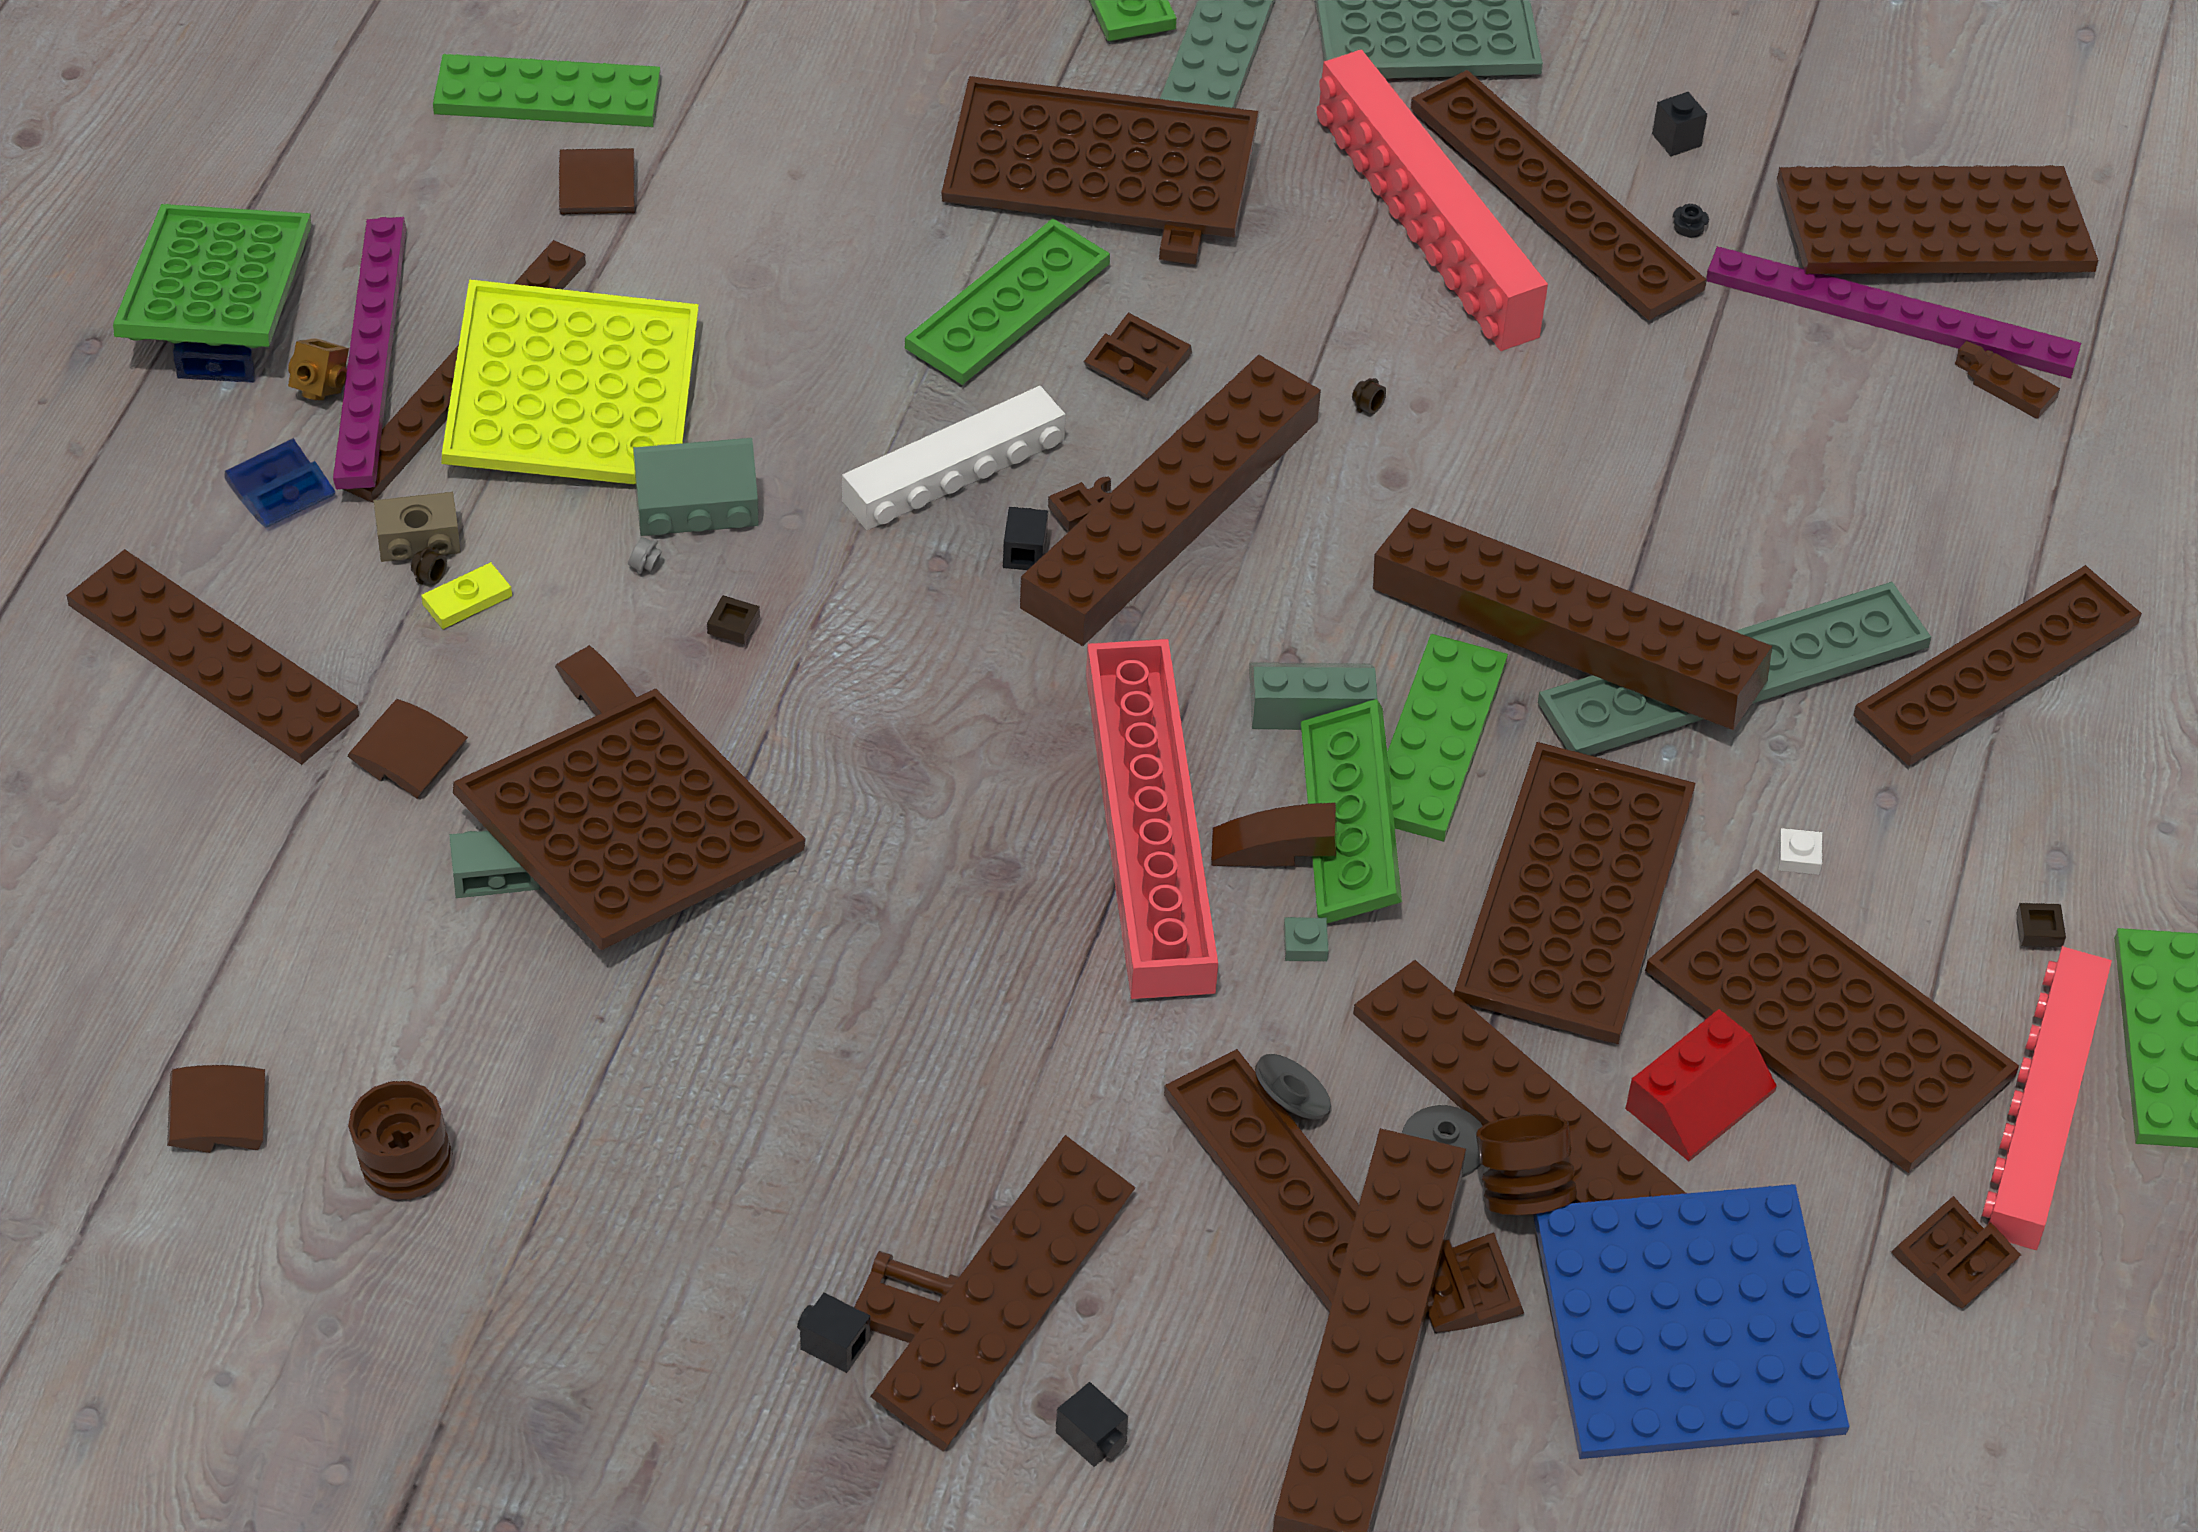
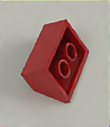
M1718 1009L1631 1079L1625 1109L1689 1162L1776 1091L1777 1085L1751 1034Z

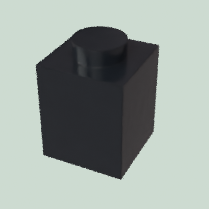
M1689 91L1658 101L1652 135L1671 157L1701 147L1707 113Z
M1009 507L1003 542V568L1028 570L1045 554L1048 510Z
M823 1292L814 1306L808 1305L804 1309L797 1324V1328L800 1330V1350L845 1373L850 1370L870 1341V1315Z
M1091 1382L1087 1383L1057 1408L1056 1434L1093 1467L1106 1457H1115L1126 1445L1128 1415Z

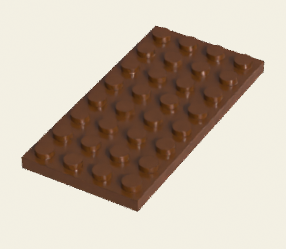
M969 76L941 191L942 202L1164 229L1165 225L1199 229L1202 230V234L1235 238L1259 120L1258 111Z
M2064 166L1779 167L1778 185L1805 274L2096 272L2099 260Z
M1536 742L1454 990V995L1469 1005L1619 1044L1696 783Z
M1757 869L1651 956L1646 963L1645 971L1706 1018L1718 1009L1723 1011L1751 1034L1767 1065L1907 1173L1912 1171L2016 1076L2019 1068L2018 1064Z

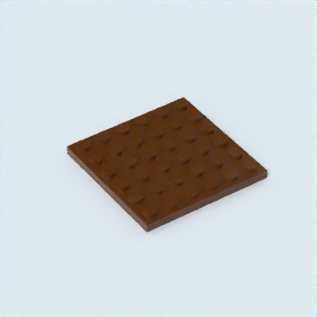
M656 688L453 782V794L600 950L803 851L806 838Z

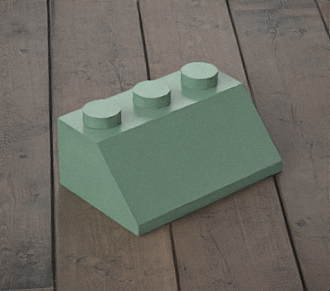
M752 438L633 447L640 536L759 526Z
M1249 662L1252 729L1301 730V721L1378 699L1375 667L1370 663Z

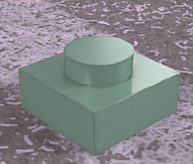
M1284 917L1285 961H1327V918Z

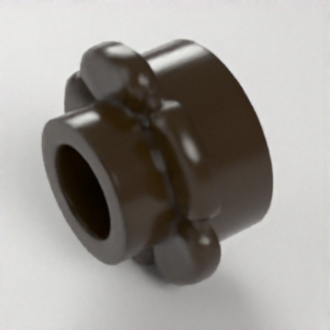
M1376 378L1360 381L1352 394V401L1355 402L1356 411L1359 413L1365 411L1369 414H1375L1384 403L1386 388L1380 385Z
M426 547L423 551L417 552L411 562V571L416 576L415 581L420 585H423L424 582L431 585L437 584L443 578L447 568L446 557L440 554L438 549Z

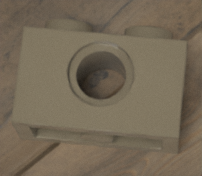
M453 492L373 500L381 562L413 559L417 552L423 551L426 547L436 548L442 555L461 553Z

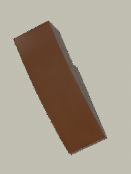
M1314 803L1279 807L1239 817L1213 827L1211 865L1295 866V856H1336V803Z

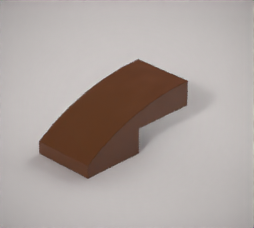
M590 645L555 665V668L577 699L583 697L596 716L636 698V695L617 671Z

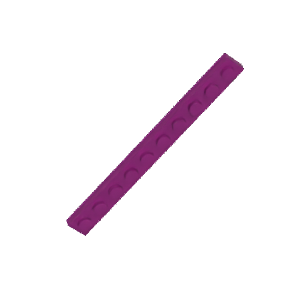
M380 217L366 220L333 474L336 490L375 487L406 236L404 217Z
M1719 246L1716 247L1706 276L1707 282L1958 349L1968 341L1983 347L1984 351H1993L1994 354L1996 353L2015 364L2070 379L2081 347L2080 342L1824 274H1805L1802 268Z

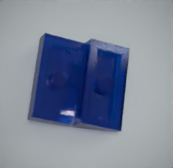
M294 438L225 470L224 479L244 506L265 528L335 495L334 488L315 461L309 462Z

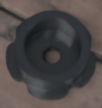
M1686 204L1683 207L1676 208L1673 212V218H1675L1673 222L1674 228L1678 234L1684 237L1694 238L1701 235L1704 225L1709 223L1708 214L1703 212L1702 208L1696 204Z

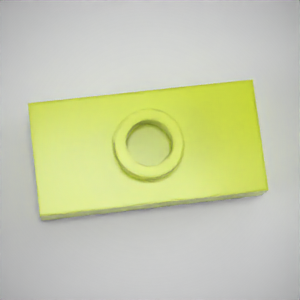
M490 562L422 594L421 597L423 606L439 626L445 629L512 597V588Z

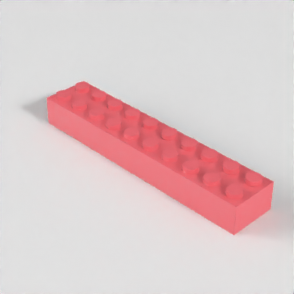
M1362 49L1324 61L1322 78L1319 81L1321 91L1319 106H1317L1319 122L1322 126H1326L1335 137L1338 147L1346 151L1352 159L1356 170L1362 172L1370 182L1373 192L1381 196L1389 207L1391 215L1398 219L1405 227L1411 241L1416 242L1425 253L1428 263L1431 266H1435L1443 276L1446 286L1453 290L1460 298L1466 312L1474 316L1481 325L1484 335L1491 339L1500 351L1540 338L1548 283Z
M1169 640L1087 644L1086 681L1131 999L1215 994L1218 957Z

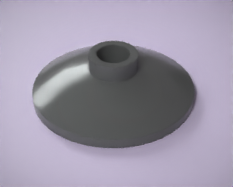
M1266 1054L1258 1060L1255 1071L1260 1084L1286 1112H1292L1308 1119H1321L1327 1115L1331 1108L1329 1095L1320 1081L1306 1068L1287 1057L1277 1054Z
M1449 1105L1429 1106L1413 1114L1405 1123L1402 1131L1403 1134L1466 1148L1462 1177L1473 1173L1481 1166L1476 1134L1483 1125L1469 1112ZM1441 1133H1448L1450 1136H1445Z

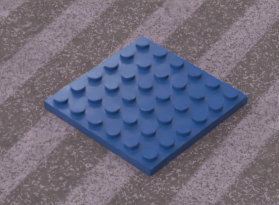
M1796 1184L1571 1203L1553 1211L1533 1214L1579 1459L1847 1434L1850 1426Z

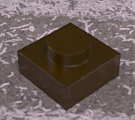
M722 595L707 622V634L745 645L760 618V606Z
M2019 903L2016 915L2021 946L2062 947L2064 945L2066 933L2061 904Z

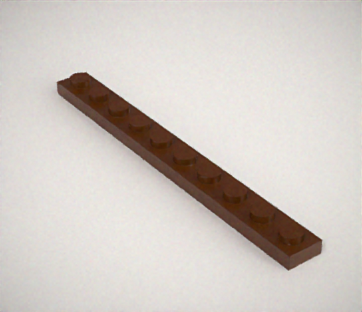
M553 240L514 284L564 289L586 265L585 253ZM458 346L382 429L375 487L343 490L373 503V500L379 497L445 423L448 416Z

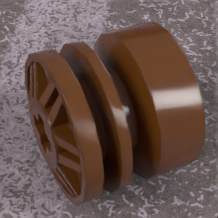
M390 1081L373 1087L359 1097L350 1111L348 1128L365 1183L376 1194L393 1200L413 1199L428 1194L439 1186L451 1170L453 1152L437 1097L425 1086L411 1081Z
M1545 1114L1518 1115L1498 1119L1478 1129L1476 1137L1479 1161L1483 1166L1491 1168L1483 1173L1482 1185L1487 1189L1484 1194L1485 1207L1490 1211L1505 1215L1538 1214L1567 1206L1576 1199V1183L1571 1180L1575 1173L1574 1166L1568 1161H1563L1571 1155L1572 1150L1569 1123L1563 1117Z

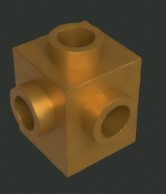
M317 338L296 341L294 355L291 357L288 366L290 374L288 386L302 390V396L312 400H325L327 395L341 393L346 381V363L349 348Z

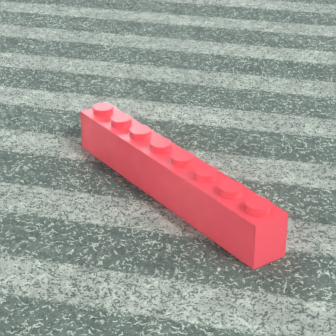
M2063 946L2057 962L2048 961L2042 985L2049 986L2048 994L2040 992L2034 1017L2040 1018L2041 1023L2040 1026L2032 1024L2025 1049L2033 1051L2031 1059L2023 1057L2017 1082L2024 1084L2023 1092L2014 1091L2008 1115L2016 1117L2014 1125L2008 1123L2005 1125L1999 1148L2007 1150L2005 1159L1997 1157L1990 1181L1998 1184L1997 1192L1988 1191L1981 1215L1990 1218L1988 1224L1991 1222L2010 1243L2033 1250L2038 1249L2046 1225L2112 962L2110 959Z

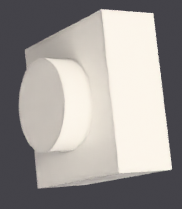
M1781 828L1778 838V871L1819 875L1822 866V832Z

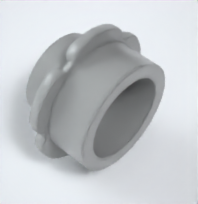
M642 536L636 544L628 565L637 569V574L641 575L644 569L652 572L662 553L661 550L656 548L658 544L657 539L650 541Z

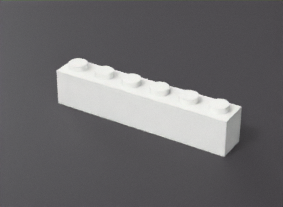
M1041 386L1035 387L842 474V502L866 531L881 524H886L900 515L914 509H919L933 500L954 493L977 480L987 478L1012 464L1020 463L1045 449L1055 447L1064 441L1065 413Z

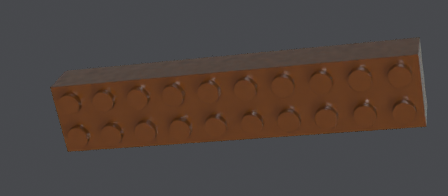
M1257 355L1021 576L1020 609L1079 645L1084 646L1318 422L1321 390L1263 356Z
M1414 508L1408 511L1374 554V590L1731 730L1735 729L1768 681L1772 646Z
M1382 1128L1379 1129L1276 1507L1273 1532H1370L1460 1186L1466 1148Z

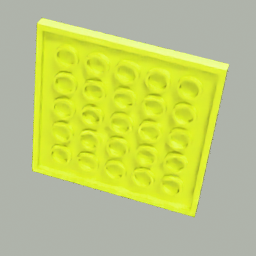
M469 279L441 464L635 484L633 447L683 443L699 304Z

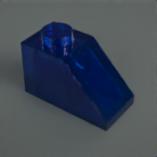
M185 341L174 344L173 356L177 379L255 382L252 350L244 345L222 344L212 346L206 343Z

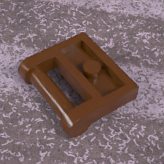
M879 1251L854 1308L870 1315L871 1331L910 1343L959 1277L950 1274L947 1278L893 1260V1255ZM887 1277L942 1294L939 1302L884 1283Z

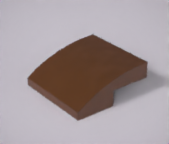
M634 148L560 149V214L635 213Z
M1128 312L1111 336L1104 333L1084 360V364L1132 391L1149 398L1176 374L1193 352L1190 344Z
M396 698L349 752L347 757L379 781L386 775L418 799L461 749L468 737L432 713Z
M200 1065L172 1069L169 1088L167 1146L207 1153L211 1152L215 1143L259 1150L263 1142L265 1069L234 1065Z
M1954 1196L1891 1251L1918 1279L1961 1309L2021 1256L1991 1222L1983 1228Z
M1494 1232L1452 1247L1449 1239L1445 1240L1431 1297L1434 1299L1433 1305L1427 1309L1435 1332L1478 1327L1524 1314Z

